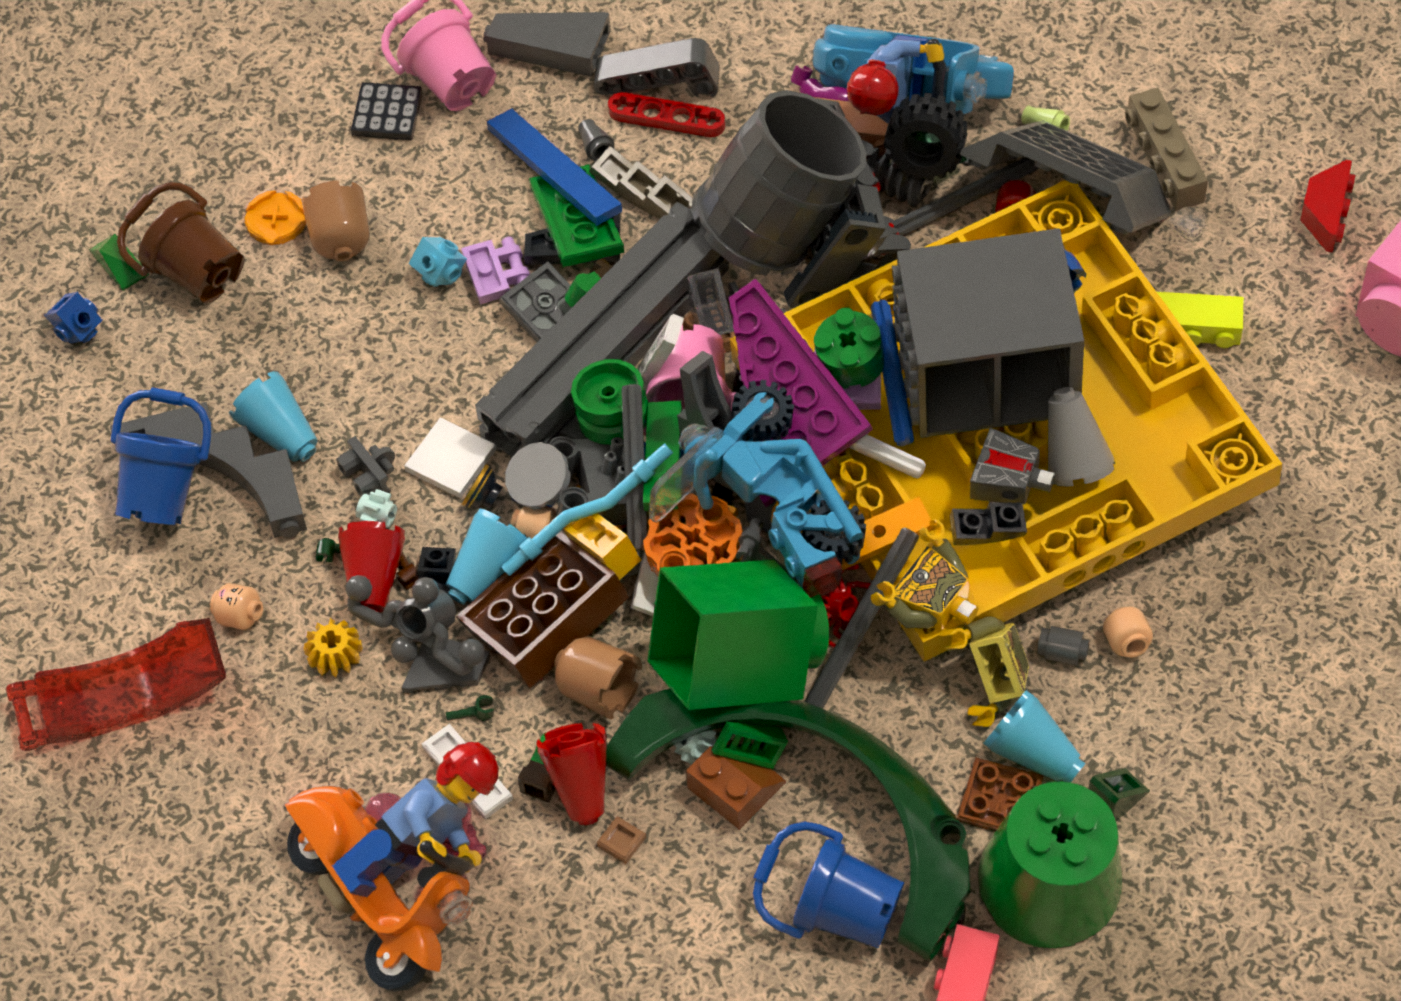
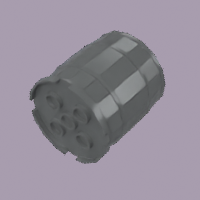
M789 90L770 93L760 103L753 115L740 127L718 162L714 165L710 177L693 195L691 212L694 221L698 222L700 219L701 224L707 231L703 237L716 252L730 263L753 274L767 276L770 270L782 271L781 275L793 273L806 258L808 247L823 233V230L848 198L859 175L866 167L867 152L860 135L848 120L835 109L808 94Z

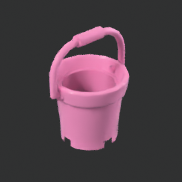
M411 0L393 15L394 18L385 27L381 38L382 52L387 62L398 75L406 72L418 77L449 110H463L472 105L470 98L478 92L484 97L493 86L496 78L495 71L471 36L470 23L468 21L473 17V14L462 0H450L462 13L455 9H443L431 13L418 21L406 33L399 44L397 52L398 63L389 49V38L392 30L398 24L401 25L420 10L424 3L429 1Z
M694 324L693 331H683L682 325L676 346L659 372L648 383L646 390L647 401H681L682 410L685 409L680 368L701 351H704L713 356L717 378L732 411V402L736 392H731V389L725 382V349L723 348L722 337L713 329L703 325ZM647 425L643 429L644 436H646Z

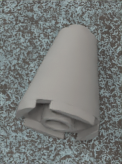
M1064 387L1054 391V395L1048 399V471L1055 473L1053 484L1068 487L1074 486L1072 480L1083 478L1084 483L1088 484L1106 477L1114 470L1115 458L1082 393L1075 391L1072 387Z

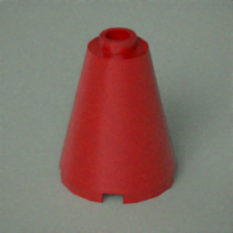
M379 521L348 523L347 530L344 531L341 526L338 532L346 582L356 575L367 577L372 584V594L367 600L362 601L361 604L382 613L388 603L404 547L405 530L395 525L394 531L385 529V522Z
M582 723L561 726L545 733V741L541 742L539 739L536 741L537 752L569 818L572 821L578 822L579 825L596 823L605 810L607 735L605 728L596 723H592L593 729H583Z

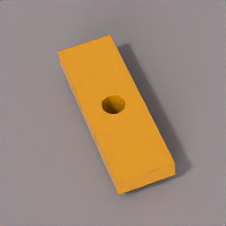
M920 497L865 520L866 533L859 560L853 564H847L843 558L842 565L838 566V568H841L842 571L891 549L901 529L904 527L918 535L920 529L924 527L929 532L934 530L929 524L931 519ZM878 534H885L883 537H876Z

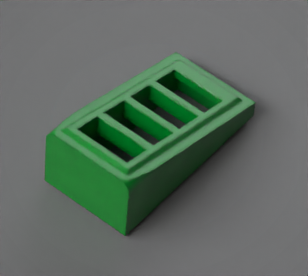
M726 722L711 751L715 755L773 769L789 741L782 728ZM734 734L735 736L731 744L727 745L731 735ZM745 737L741 746H738V743L741 740V738ZM752 739H754L755 741H754V743L752 744V746L750 747L749 745H750Z

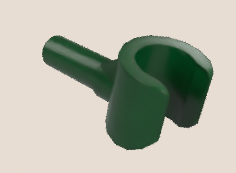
M322 538L317 544L316 561L322 562L323 555L327 556L326 562H332L334 553H341L340 545L336 544L332 539Z
M482 695L477 698L475 706L446 712V719L448 721L465 717H476L481 721L490 720L494 715V709L483 710L480 707L491 706L493 698L489 695Z

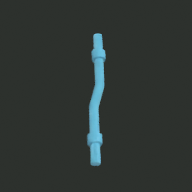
M664 443L645 461L641 459L632 467L634 471L605 497L562 511L533 538L528 537L519 545L521 549L501 566L502 569L511 576L529 559L533 561L543 552L541 548L569 523L613 508L642 481L646 483L654 476V470L673 454L672 450Z

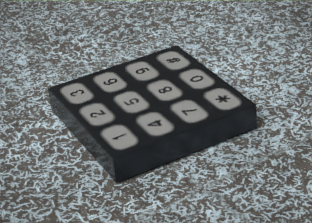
M361 82L351 127L352 136L412 141L423 93L422 86Z

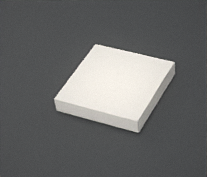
M439 418L404 465L405 471L450 494L462 498L496 451V445L445 419Z

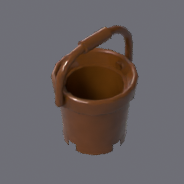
M167 182L156 186L147 194L144 193L124 216L125 220L118 232L117 245L119 254L132 269L141 276H146L149 272L151 274L164 275L203 303L213 302L225 292L221 286L228 278L235 283L243 269L245 260L237 248L209 222L206 210L204 209L207 206V200L183 183ZM168 190H179L189 195L196 202L189 199L176 202L165 209L147 229L139 245L138 258L141 263L140 265L130 256L126 249L125 238L130 225H134L154 202L152 199L160 193Z

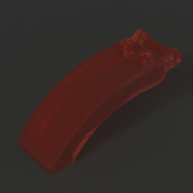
M210 618L178 622L173 629L140 647L107 659L78 666L37 672L33 680L11 683L5 690L8 700L13 703L20 731L18 736L20 749L30 751L41 745L91 738L160 717L193 701L217 686L226 678V672ZM35 695L43 729L33 730L26 702L27 696Z

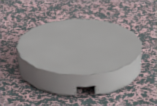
M542 442L528 444L518 450L509 461L505 472V485L509 495L523 507L533 510L542 509L540 507L551 506L558 502L560 493L568 487L570 482V471L568 470L566 456L553 445Z

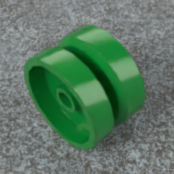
M619 359L597 361L582 369L573 380L571 395L576 409L577 421L581 432L589 440L611 445L613 438L620 437L623 439L621 388L624 385L637 384L641 386L643 429L647 425L648 401L644 381L640 371L631 363Z

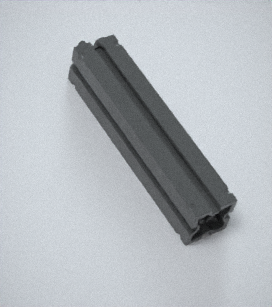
M677 202L669 210V214L664 215L489 390L490 393L487 396H483L475 404L477 418L482 422L479 426L481 438L494 443L497 451L500 453L504 451L510 455V458L528 444L539 442L549 444L552 439L559 437L558 433L576 416L571 388L573 380L582 369L591 363L604 359H619L631 363L635 367L645 357L669 317L673 314L683 317L695 305L692 279L713 274L714 283L716 284V281L729 270V261L716 252L703 237L707 231L701 224L700 219L698 222L694 221L691 208H687ZM711 278L705 280V285L711 283ZM712 286L705 287L706 292H708L712 288Z

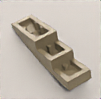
M611 146L607 148L589 170L592 175L614 192L658 219L668 215L669 210L677 202L687 208H692L693 198L667 176L664 175L661 179L658 178L639 161H636L634 164L630 163Z

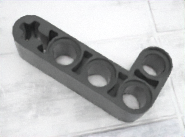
M690 38L599 57L596 61L594 89L600 95H614L619 92L631 93L686 82L690 91L695 96L711 94V97H714L718 93L720 66L706 41L699 38Z

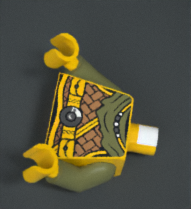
M931 520L929 524L934 529V536L925 527L920 529L919 536L925 542H932L934 544L933 547L927 546L895 587L888 581L877 584V588L883 592L884 597L876 592L871 595V602L876 606L885 604L887 606L886 610L906 628L929 629L932 627L942 630L953 616L969 625L976 617L979 609L978 606L966 600L969 595V576L949 541L941 538L945 531L943 524L939 520Z

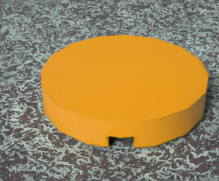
M276 190L267 191L256 196L246 208L247 213L244 216L245 226L250 236L260 243L269 245L284 244L295 239L304 230L306 225L301 198L292 192L284 191L285 193H277Z

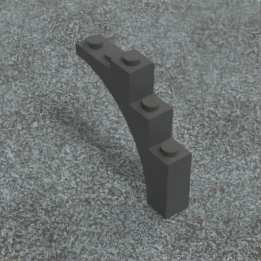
M701 351L680 368L685 409L677 417L681 441L688 443L692 437L699 434L712 435L717 441L723 436L724 429L731 421L732 411L717 378L713 356ZM722 471L714 477L715 482L734 491L722 478ZM759 495L752 502L744 501L747 522L750 523V520L753 518L760 519L759 523L762 521L764 523L762 530L768 533L772 527L771 515L776 501L768 507H765Z

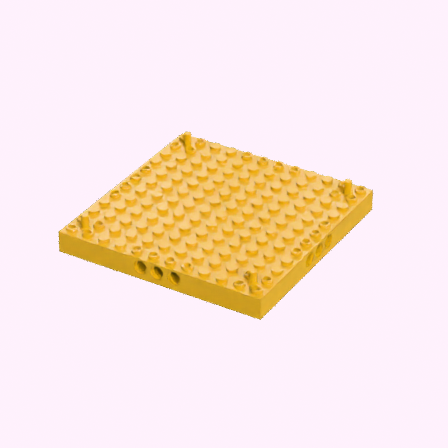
M1066 180L925 247L1060 228L1064 249L1075 256L1087 274L1086 278L1081 276L1082 286L1074 293L1084 337L1082 395L1115 458L1113 472L1100 480L1088 484L1084 483L1083 478L1072 480L1074 486L1066 487L1053 484L1050 493L1031 488L1027 502L1023 505L1027 529L1025 536L994 543L954 545L949 516L952 509H986L989 501L970 499V480L989 429L920 438L918 425L912 426L913 443L903 447L898 446L894 441L882 372L881 409L860 410L873 428L867 435L923 460L926 464L923 474L920 478L916 479L851 448H847L823 466L843 501L850 502L849 509L854 505L858 507V515L863 514L865 520L920 497L930 519L939 520L943 524L945 531L941 538L949 541L969 576V595L966 600L979 607L977 615L972 622L990 616L1005 622L1278 486L1280 483L1282 463L1112 230L1102 220L1103 218L1079 185ZM897 260L783 314L802 338L807 341L813 352L815 348L813 340L818 327L825 319L834 315L841 308H850L853 311L864 313L873 319L871 312L872 303L886 300L891 308L894 325L893 304L895 303L892 285H894L892 266L897 265ZM736 336L730 338L732 361L740 372ZM897 342L898 353H899L900 345H899V342ZM902 370V375H903V380H904V378H906V377H905V372H904V370ZM907 398V403H908V408H909V406H911V405H910V399ZM1048 420L992 428L1037 447L1040 450L1039 469L1048 471ZM934 530L930 531L929 533L934 536ZM878 534L876 537L880 538L885 534ZM919 536V540L893 584L894 587L927 546L933 547L934 544L932 542H925ZM889 550L861 562L872 581ZM954 616L942 630L932 627L929 629L906 628L899 622L923 662L947 651L944 648L951 645V635L940 636L943 630L964 629V625H967Z

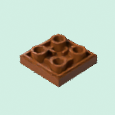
M976 757L957 819L959 822L996 832L1018 799L1030 789L1041 785L1044 775Z

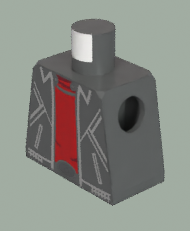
M990 428L970 480V499L989 502H1022L1024 505L1027 502L1031 488L1051 492L1055 473L1039 469L1040 450L1037 447Z

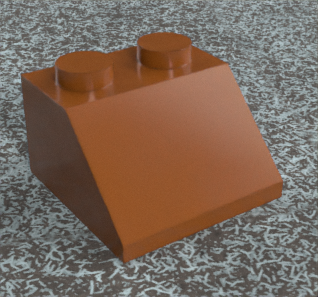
M710 746L686 770L687 788L740 830L786 783V780L770 768L715 755L711 751L713 746Z

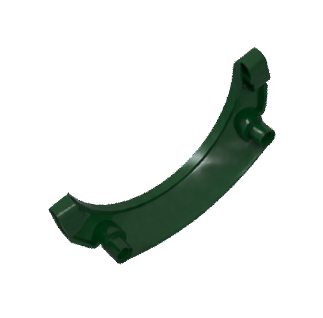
M669 688L644 696L635 708L628 713L607 744L606 767L629 781L642 767L663 751L696 734L724 727L726 722L780 725L799 729L819 736L852 755L882 785L897 810L907 837L910 855V887L907 907L898 935V943L928 961H931L937 955L947 936H949L965 908L964 901L971 893L969 854L967 851L969 847L968 837L963 824L959 822L940 795L920 773L892 748L859 725L828 710L800 700L688 710ZM949 833H956L961 836L960 841L955 845L942 842L943 838Z

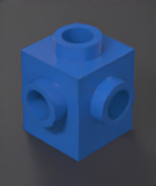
M78 292L65 294L44 315L54 326L53 331L56 336L62 341L69 343H86L98 332L96 327L103 321L97 314V307L89 299L83 298Z

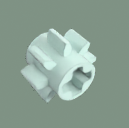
M376 489L375 493L370 492V495H362L357 504L356 517L360 518V521L385 522V527L389 528L396 517L397 505L390 501L391 494Z
M709 730L675 744V753L682 755L681 760L693 764L710 746L715 744L717 741L714 737L716 732Z

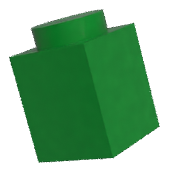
M775 560L660 567L647 662L688 710L803 700L808 669H816L823 663L829 643V623L826 608L821 596L813 587L808 586L802 589Z

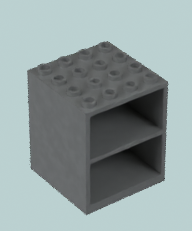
M1060 228L897 251V265L892 266L894 282L892 289L895 303L893 304L894 331L896 342H899L900 345L899 358L901 369L904 370L906 377L904 378L906 397L910 399L911 425H918L920 438L1048 420V399L1054 395V391L1064 387H1072L1075 391L1082 393L1084 337Z

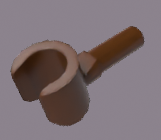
M402 550L399 561L402 570L396 573V578L408 590L418 580V575L416 574L415 566L407 561Z

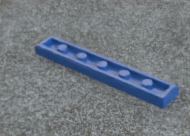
M512 108L487 121V129L595 225H599L622 212V203Z

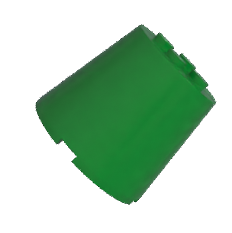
M1049 782L1030 789L1018 799L986 845L978 870V887L982 902L984 901L993 917V921L998 927L1012 938L1031 946L1063 948L1076 945V943L1096 935L1108 924L1120 901L1122 873L1117 823L1111 809L1100 796L1090 789L1075 783ZM1057 839L1063 840L1064 843H1059V842H1057L1056 840H1057Z

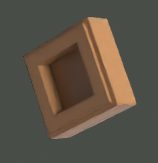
M616 816L597 841V847L627 864L646 839V833Z

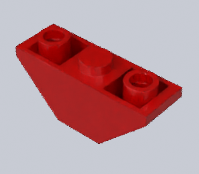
M1344 160L1310 177L1308 181L1300 221L1326 252L1333 253L1335 242L1342 243L1346 224L1339 223L1340 217L1347 218L1351 199L1345 198L1346 192L1352 193L1356 174L1350 173L1351 160Z

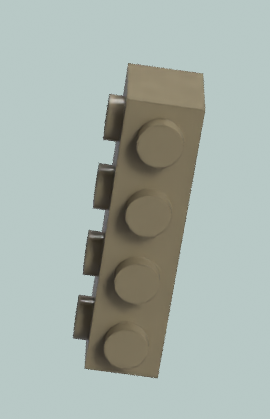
M1154 88L1130 95L1128 109L1125 110L1126 122L1133 129L1140 149L1145 152L1149 160L1150 168L1155 170L1165 197L1169 198L1175 211L1204 203L1208 180L1160 89Z

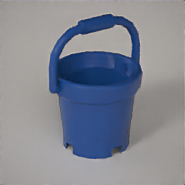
M154 387L151 390H139L128 395L117 408L113 420L111 442L116 444L115 450L119 454L115 514L128 519L133 514L140 521L150 523L182 524L183 512L194 468L200 464L201 460L205 461L208 459L211 442V422L206 410L196 400L186 397L185 393ZM141 398H149L151 401L178 406L187 405L199 415L203 424L202 445L156 435L120 432L125 411L133 402Z
M805 821L790 824L778 832L771 844L766 845L753 877L755 879L753 889L755 909L763 921L774 929L797 939H801L805 932L809 933L816 928L879 948L888 928V923L897 906L904 882L846 853L845 845L841 843L843 834L821 824ZM806 830L819 833L831 839H827L824 842L815 860L793 918L794 927L780 922L769 914L763 903L762 889L763 884L768 881L780 852L778 848L783 840L795 832Z

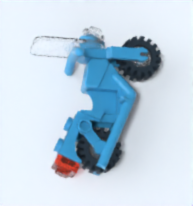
M760 380V386H756L755 381L749 382L748 389L743 385L740 387L739 393H735L732 402L731 421L727 424L724 431L719 427H714L710 430L708 426L691 424L683 429L678 443L681 449L685 450V455L654 484L650 492L649 518L656 523L659 522L694 488L701 507L705 510L711 509L714 501L707 480L714 478L722 471V478L745 502H752L761 494L771 496L780 503L773 513L772 527L768 532L771 544L776 550H780L785 558L784 561L788 573L791 577H796L800 586L810 598L818 594L827 595L840 586L843 558L847 564H853L860 558V551L863 548L866 533L864 515H858L859 508L855 505L849 509L850 502L843 501L811 446L805 440H781V435L783 437L788 435L793 419V399L791 395L786 396L787 390L782 387L778 391V383L773 381L770 387L766 386L767 380Z

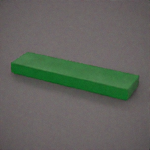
M681 401L648 402L645 460L664 443L672 450L673 454L654 470V476L646 483L644 482V511L678 509L681 437L677 415L682 412Z

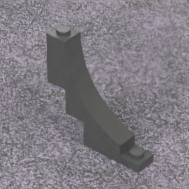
M207 402L199 403L206 410L211 422V442L208 459L205 461L201 460L199 465L218 471L243 487L264 511L274 538L280 536L289 538L296 536L300 531L307 530L287 449L255 457L246 425L215 433ZM187 406L123 422L120 432L156 435L202 445L203 424L199 415L191 407Z

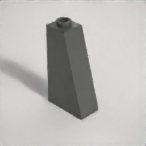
M496 13L491 25L488 24L485 28L483 40L487 43L488 54L592 77L596 68V61L601 56L611 32L609 13Z

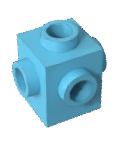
M422 237L408 264L422 275L421 278L424 282L438 287L439 285H451L458 280L467 258L458 251V246L442 237Z

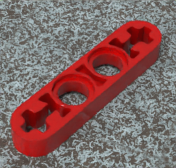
M626 92L616 93L608 100L609 115L618 122L704 137H716L725 130V115L717 108ZM621 104L627 105L623 108V110L617 109L620 108ZM636 106H638V113H634ZM648 109H656L660 112L655 117L644 115V112ZM678 114H686L690 117L686 122H677L673 119ZM695 116H699L698 124H695ZM711 119L716 120L712 126L707 125Z

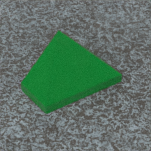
M113 234L90 248L89 252L120 289L124 291L147 277L149 273L146 276H141L124 261L119 254L118 236ZM126 247L127 252L130 254V256H131L136 262H138V263L141 265V263L136 259V257H135V256L131 253V251Z

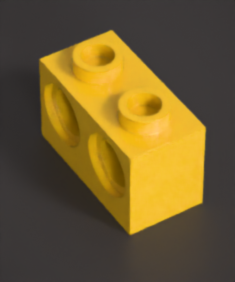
M598 513L571 522L563 529L567 537L615 572L619 580L641 561L629 537Z

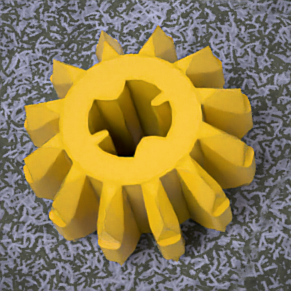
M331 617L326 626L317 622L315 626L317 632L307 631L306 638L308 642L304 643L303 647L305 655L308 656L309 666L311 668L317 667L318 673L322 676L329 669L335 678L340 668L350 673V663L359 664V653L363 649L357 629L355 627L349 628L345 619L335 625V621Z

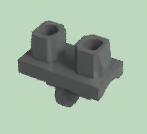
M356 436L347 440L349 450L336 458L339 470L345 477H349L360 469L364 473L353 480L358 494L361 497L363 494L370 495V492L375 493L376 489L390 493L391 490L386 485L388 480L386 473L390 474L395 469L392 465L395 459L393 450L390 447L379 449L376 445H373L369 448L368 452Z

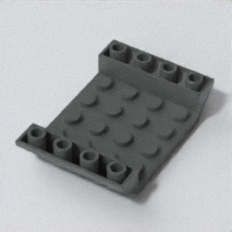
M1044 120L1002 131L964 147L960 152V155L969 158V164L980 169H986V167L996 166L997 164L1006 163L1007 161L1025 156L1034 160V165L1042 170L1052 171L1054 169L1063 173L1062 178L1074 184L1083 182L1092 187L1091 191L1103 197L1111 195L1112 197L1102 220L1111 223L1110 228L1122 234L1135 232L1164 220L1171 214L1170 207L1154 169Z

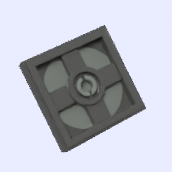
M547 261L503 294L499 299V303L538 342L571 309L565 301V294L571 285Z

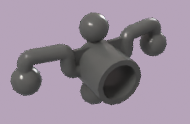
M356 575L351 577L346 583L347 607L352 615L377 627L385 628L392 625L401 632L402 637L395 639L391 645V653L396 661L401 663L412 661L417 655L418 647L416 642L419 641L432 648V654L438 662L460 676L469 674L473 667L480 664L484 659V646L475 639H467L462 642L458 648L459 659L445 650L449 638L447 628L455 620L456 609L451 597L445 591L440 590L433 579L427 577L418 579L412 586L413 597L404 602L399 600L390 601L386 604L382 614L361 604L362 601L367 600L372 594V584L367 577Z

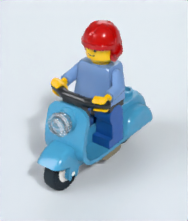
M830 24L825 27L824 38H819L815 41L812 63L813 67L820 73L821 83L826 87H845L848 93V100L854 108L860 111V114L878 116L886 123H889L892 111L896 106L900 105V101L905 98L910 101L911 96L914 94L924 97L925 93H932L933 98H938V95L945 97V102L949 103L952 101L956 104V111L961 110L963 114H967L973 110V103H977L979 98L1008 99L1012 93L1014 77L1012 65L999 62L996 56L979 55V46L971 43Z

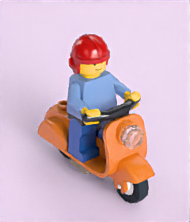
M467 742L459 744L443 756V761L437 767V781L428 778L421 780L385 812L379 821L367 814L362 807L364 804L362 797L352 788L347 790L335 786L314 787L300 792L289 799V803L285 804L287 811L295 821L287 838V851L292 863L301 871L313 875H321L318 883L332 905L338 911L350 914L352 921H364L371 929L375 930L376 934L368 943L365 953V968L370 979L381 988L394 992L408 990L419 983L426 970L440 972L442 952L437 935L448 923H461L471 913L470 909L473 901L467 895L470 882L462 877V875L470 872V869L480 865L482 858L477 851L469 850L468 848L470 842L462 827V819L468 810L464 803H471L480 793L489 795L494 789L493 786L497 782L499 766L495 755L481 743ZM447 837L453 850L459 852L458 856L447 854L445 846L442 845ZM422 858H424L433 865L432 867H424L419 871L417 880L423 891L409 910L392 887V884L406 870L416 868L422 861ZM328 873L331 874V876L334 878V880L336 881V883L338 884V886L340 887V889L337 887V885L335 884V882L333 881V879H332L329 875H326V874H328Z

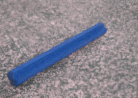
M880 300L879 302L872 303L871 312L873 320L880 329L884 347L885 361L882 374L894 441L898 446L903 447L912 444L914 436L891 308L886 300Z

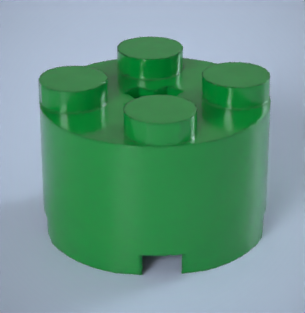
M841 308L834 315L825 319L818 327L813 340L816 355L843 389H850L849 386L859 384L860 387L866 386L881 374L885 361L884 347L880 329L871 317L864 313L853 311L850 308Z

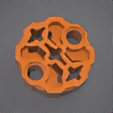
M690 493L679 496L678 509L656 510L648 520L649 530L646 538L643 540L644 550L651 571L659 577L660 567L740 562V559L736 558V554L740 548L739 538L743 530L740 519L735 517L729 510L728 503L712 496L714 505L711 509L705 510L701 507L698 496ZM713 517H720L716 521H708Z

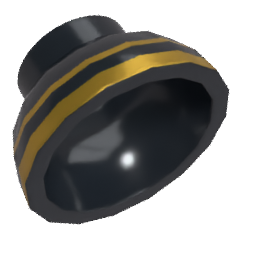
M487 464L483 467L461 505L468 508H478L483 505L490 509L503 486L496 483V474Z

